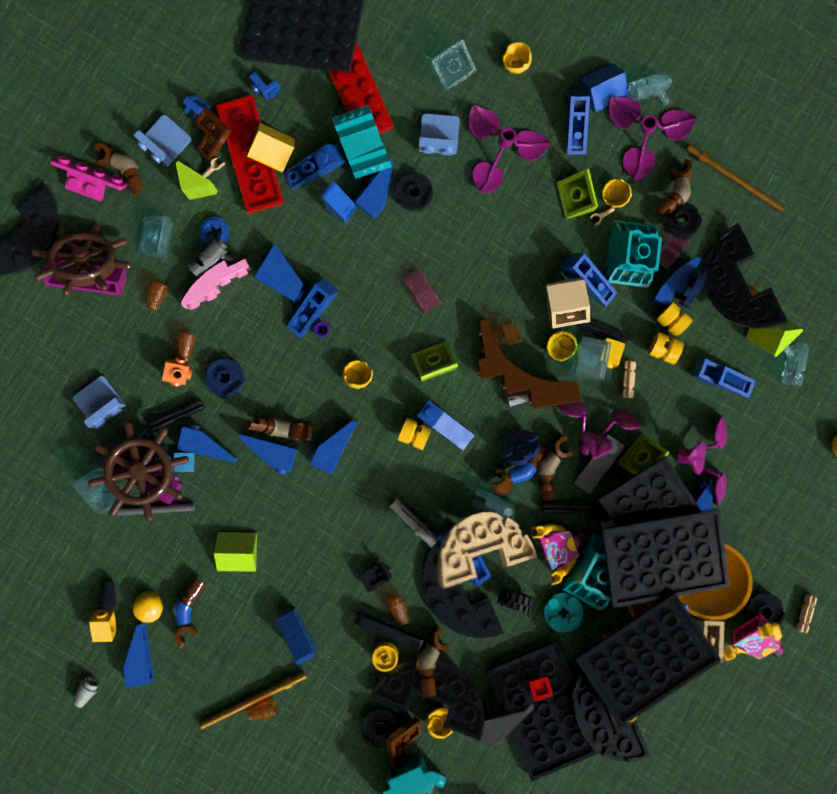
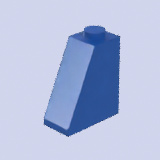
M274 245L254 278L296 304L298 300L301 301L306 293L304 290L305 286L279 248Z
M287 608L280 612V617L276 621L296 664L299 665L314 656L318 646L296 608L292 610Z

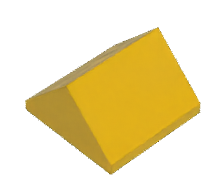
M259 123L247 157L283 172L294 149L295 139Z

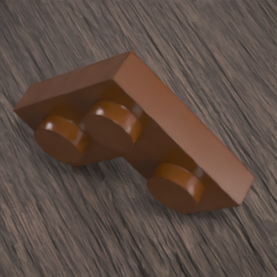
M203 107L195 120V123L205 133L197 150L207 161H211L218 154L231 130L209 108Z
M417 717L406 722L386 738L390 767L395 771L410 760L408 745L422 735L421 721Z

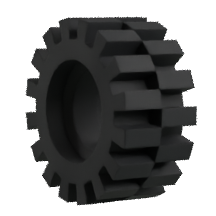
M501 587L497 604L514 611L531 614L535 598Z

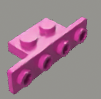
M58 156L52 159L50 163L53 166L67 170L65 189L97 201L103 200L105 185L118 190L128 186L127 181H124L120 176L108 175L101 169H92L85 163L73 162L66 156Z

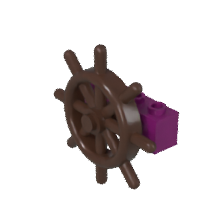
M97 224L93 225L90 233L82 232L67 235L63 229H58L56 233L60 239L49 250H32L33 256L47 258L42 271L34 275V280L41 281L44 279L45 285L62 287V293L65 296L70 295L72 289L121 296L127 282L125 269H131L132 264L127 261L117 260L115 249L127 245L128 240L121 238L110 242L103 236L98 235L100 226ZM103 254L107 255L106 259L98 258V256H101Z
M127 422L124 425L127 440L118 445L113 444L111 449L101 444L94 446L97 452L106 456L101 463L104 466V476L90 479L88 486L95 487L106 484L112 495L117 498L109 510L110 516H115L122 504L127 503L142 505L145 520L151 521L153 515L150 503L160 499L167 504H171L175 498L181 499L183 497V494L180 492L183 484L179 482L180 478L173 475V467L188 463L189 458L182 456L171 459L168 452L160 445L168 433L166 427L161 428L152 441L145 438H135L132 423ZM137 447H148V450L142 456L138 453ZM156 452L162 462L148 464ZM119 480H128L122 490L116 483ZM134 485L138 486L140 497L129 495Z

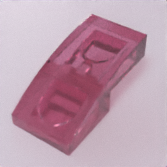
M670 235L661 246L659 263L666 269H669L691 239L686 240Z
M421 269L404 278L424 313L441 304Z

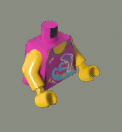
M550 523L532 527V530H537V535L533 536V538L539 539L549 569L553 572L548 574L547 577H554L552 585L558 584L576 564L579 557L577 548L586 545V539L583 533L572 537L571 531L566 530L561 525Z
M759 614L733 630V645H728L726 650H723L724 659L731 660L739 653L750 654L758 659H762L769 654L776 658L780 657L783 653V648L781 647L782 634L779 625L775 622L770 623L762 614Z

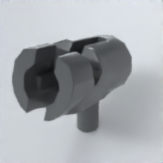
M214 238L198 253L200 259L194 258L188 264V268L194 275L200 278L216 264L225 261L233 265L236 263L237 258L225 255L228 252L226 249L228 247L227 244L220 238L218 240Z

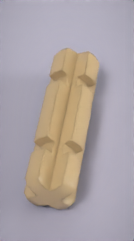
M625 361L624 369L626 371H624L623 377L624 389H622V397L633 398L634 390L632 388H634L635 384L634 370H636V362Z
M805 595V605H802L799 616L800 623L798 622L796 627L800 632L808 633L810 626H808V623H811L815 609L813 605H816L817 601L815 596Z

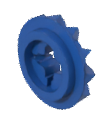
M210 217L201 223L199 237L205 245H208L215 238L213 235H209L212 232V226L216 230H220L217 233V240L220 238L224 242L227 241L229 227L223 219Z

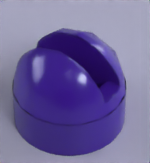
M319 322L314 326L313 332L316 337L324 338L329 333V327L326 323ZM318 326H321L322 335H319V327H318Z

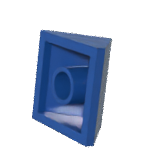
M614 63L579 79L584 92L590 96V104L595 113L609 107L611 97H629L625 72Z

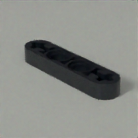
M358 613L354 621L359 626L421 651L425 649L428 642L422 637L363 613Z

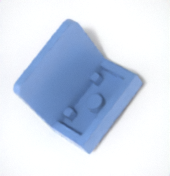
M424 114L422 116L419 151L426 154L442 153L443 155H457L459 117Z
M166 115L161 116L145 135L139 130L134 135L138 140L136 144L144 151L148 149L152 153L151 157L157 163L163 162L167 167L191 142V137Z
M104 376L98 377L73 397L74 402L87 418L84 423L88 428H100L106 423L108 418L122 411L121 408L126 405Z

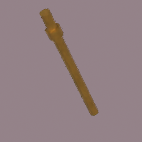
M692 144L686 149V151L697 157L699 162L702 164L706 163L779 213L785 208V206L711 158L710 154L706 151L702 152Z
M303 671L293 677L289 676L283 679L281 683L199 722V726L203 730L285 689L289 690L295 684L307 679V675Z

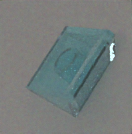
M462 38L430 59V71L446 92L477 71Z
M167 216L144 217L137 254L167 259L174 224Z
M584 336L578 338V348L573 357L570 376L604 381L611 342Z

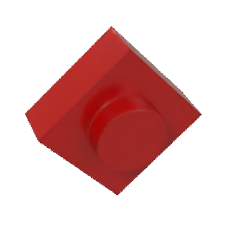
M547 675L528 680L534 701L553 696Z

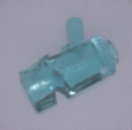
M662 71L631 82L627 85L628 94L633 101L648 99L653 95L654 97H659L664 106H667L671 101L664 91L670 88L671 77Z
M795 342V345H788L783 350L787 354V358L781 375V383L802 387L804 376L801 372H806V363L810 349L807 348L805 343Z
M477 488L476 495L485 498L486 502L483 504L472 499L471 506L485 512L497 513V515L505 518H512L516 509L513 506L514 502Z

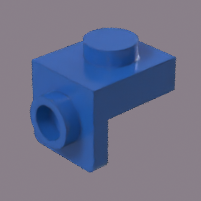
M256 72L249 76L252 82L250 84L251 88L256 94L260 92L265 100L273 98L278 94L280 86L277 80L266 86Z

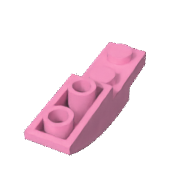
M244 259L231 266L225 261L215 265L191 286L181 302L182 306L191 310L200 306V302L204 300L211 301L215 299L217 294L221 293L218 285H227L231 282L230 279L236 276L240 278L248 274V271L251 270L249 263Z

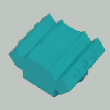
M369 105L332 118L355 179L392 167Z
M614 220L609 228L612 235L608 240L609 251L605 263L608 269L604 277L609 283L648 288L653 280L654 272L659 269L662 238L658 237V229L655 225Z
M592 533L587 538V544L581 549L576 564L570 570L569 578L564 581L563 590L600 611L607 606L611 597L603 539L601 536Z
M418 756L407 761L396 771L392 768L389 769L386 780L390 789L384 791L383 794H431L434 785L443 788L447 778L429 771L423 757Z

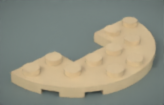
M482 512L465 517L453 526L443 541L438 560L440 588H446L477 577L472 560L474 556L498 549L503 567H508L537 557L535 548L528 535H524L518 528L519 525L508 517L505 518L492 512Z

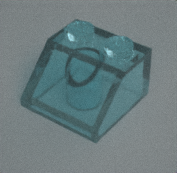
M103 468L94 469L72 484L96 514L109 512L117 499L109 491L106 484L95 487L88 486L90 479L104 476ZM117 483L118 487L122 490L123 487Z

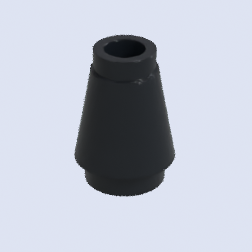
M103 582L96 602L98 604L97 609L113 610L114 605H116L114 582Z

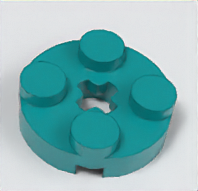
M559 592L552 595L546 601L543 614L546 622L552 629L558 632H569L579 627L583 617V609L576 597L569 593ZM561 607H565V610L568 611L565 617L558 614V611H561Z

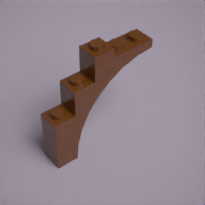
M488 319L480 320L478 333L479 337L483 338L481 352L486 357L479 359V365H476L477 374L481 376V379L488 380L505 377L502 380L503 390L507 391V394L510 395L530 391L531 394H528L529 405L533 406V409L582 402L577 381H546L531 376L515 366L500 349L494 337L491 322Z

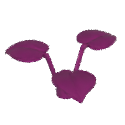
M611 97L609 114L614 125L621 129H628L632 123H641L640 129L644 133L641 150L631 148L623 157L624 169L633 180H640L647 176L655 165L654 153L649 150L644 151L648 135L655 131L656 126L661 130H665V135L669 139L679 141L687 137L697 120V116L682 110L666 112L661 118L662 125L654 115H646L644 118L636 120L641 115V105L637 100L629 97Z
M473 105L469 114L471 133L479 139H486L488 135L491 137L499 135L498 143L501 147L493 164L481 162L475 166L472 174L478 191L490 193L498 189L504 180L503 170L495 167L504 148H509L514 143L518 147L520 157L528 161H534L543 155L551 145V142L541 134L528 130L521 131L517 137L515 130L509 127L496 132L500 125L498 116L488 109Z
M577 402L557 406L567 416L582 418L580 436L582 441L578 449L584 455H592L594 459L612 450V443L603 436L613 424L617 423L621 428L628 430L642 427V423L632 414L623 410H614L611 413L613 420L600 436H597L595 433L585 432V414L588 412V409L584 404Z
M720 415L716 423L715 442L713 444L705 445L704 441H700L692 449L680 448L678 451L679 463L691 464V467L694 468L695 473L698 475L705 471L716 477L715 496L717 506H720L725 496L727 478L725 473L719 474L705 468L704 465L706 449L717 446L719 449H722L725 446L727 425L723 415Z

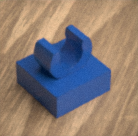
M197 95L186 96L183 102L187 106L185 113H190L191 110L194 111L192 119H197L203 107L210 108Z

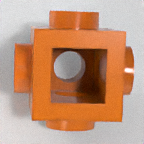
M175 357L174 359L166 358L162 381H167L173 386L185 385L186 380H190L192 374L189 362L180 357Z

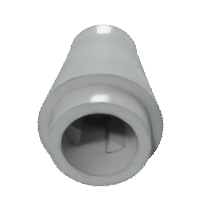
M85 677V679L81 680L73 704L82 708L98 691V681L92 677Z

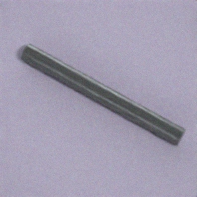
M195 504L151 506L152 514L195 511ZM142 507L120 508L117 512V516L144 514Z

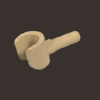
M220 156L211 160V166L202 174L203 177L206 178L211 172L225 165V162L221 165L217 164L216 161Z
M611 207L603 213H594L590 219L598 217L599 222L594 224L597 226L605 216L615 211V209Z

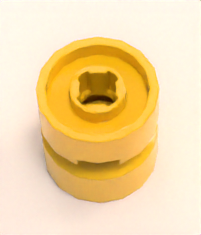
M672 302L656 318V321L663 327L668 326V332L676 338L692 323L693 319L686 313H681V308Z
M658 332L651 343L648 355L657 359L663 357V361L675 365L682 353L684 342L675 338L670 340L668 335Z
M407 418L398 441L405 444L411 442L413 447L423 450L432 427L424 424L418 425L417 421Z
M383 641L376 645L372 661L378 670L387 672L396 666L398 662V649L394 643Z

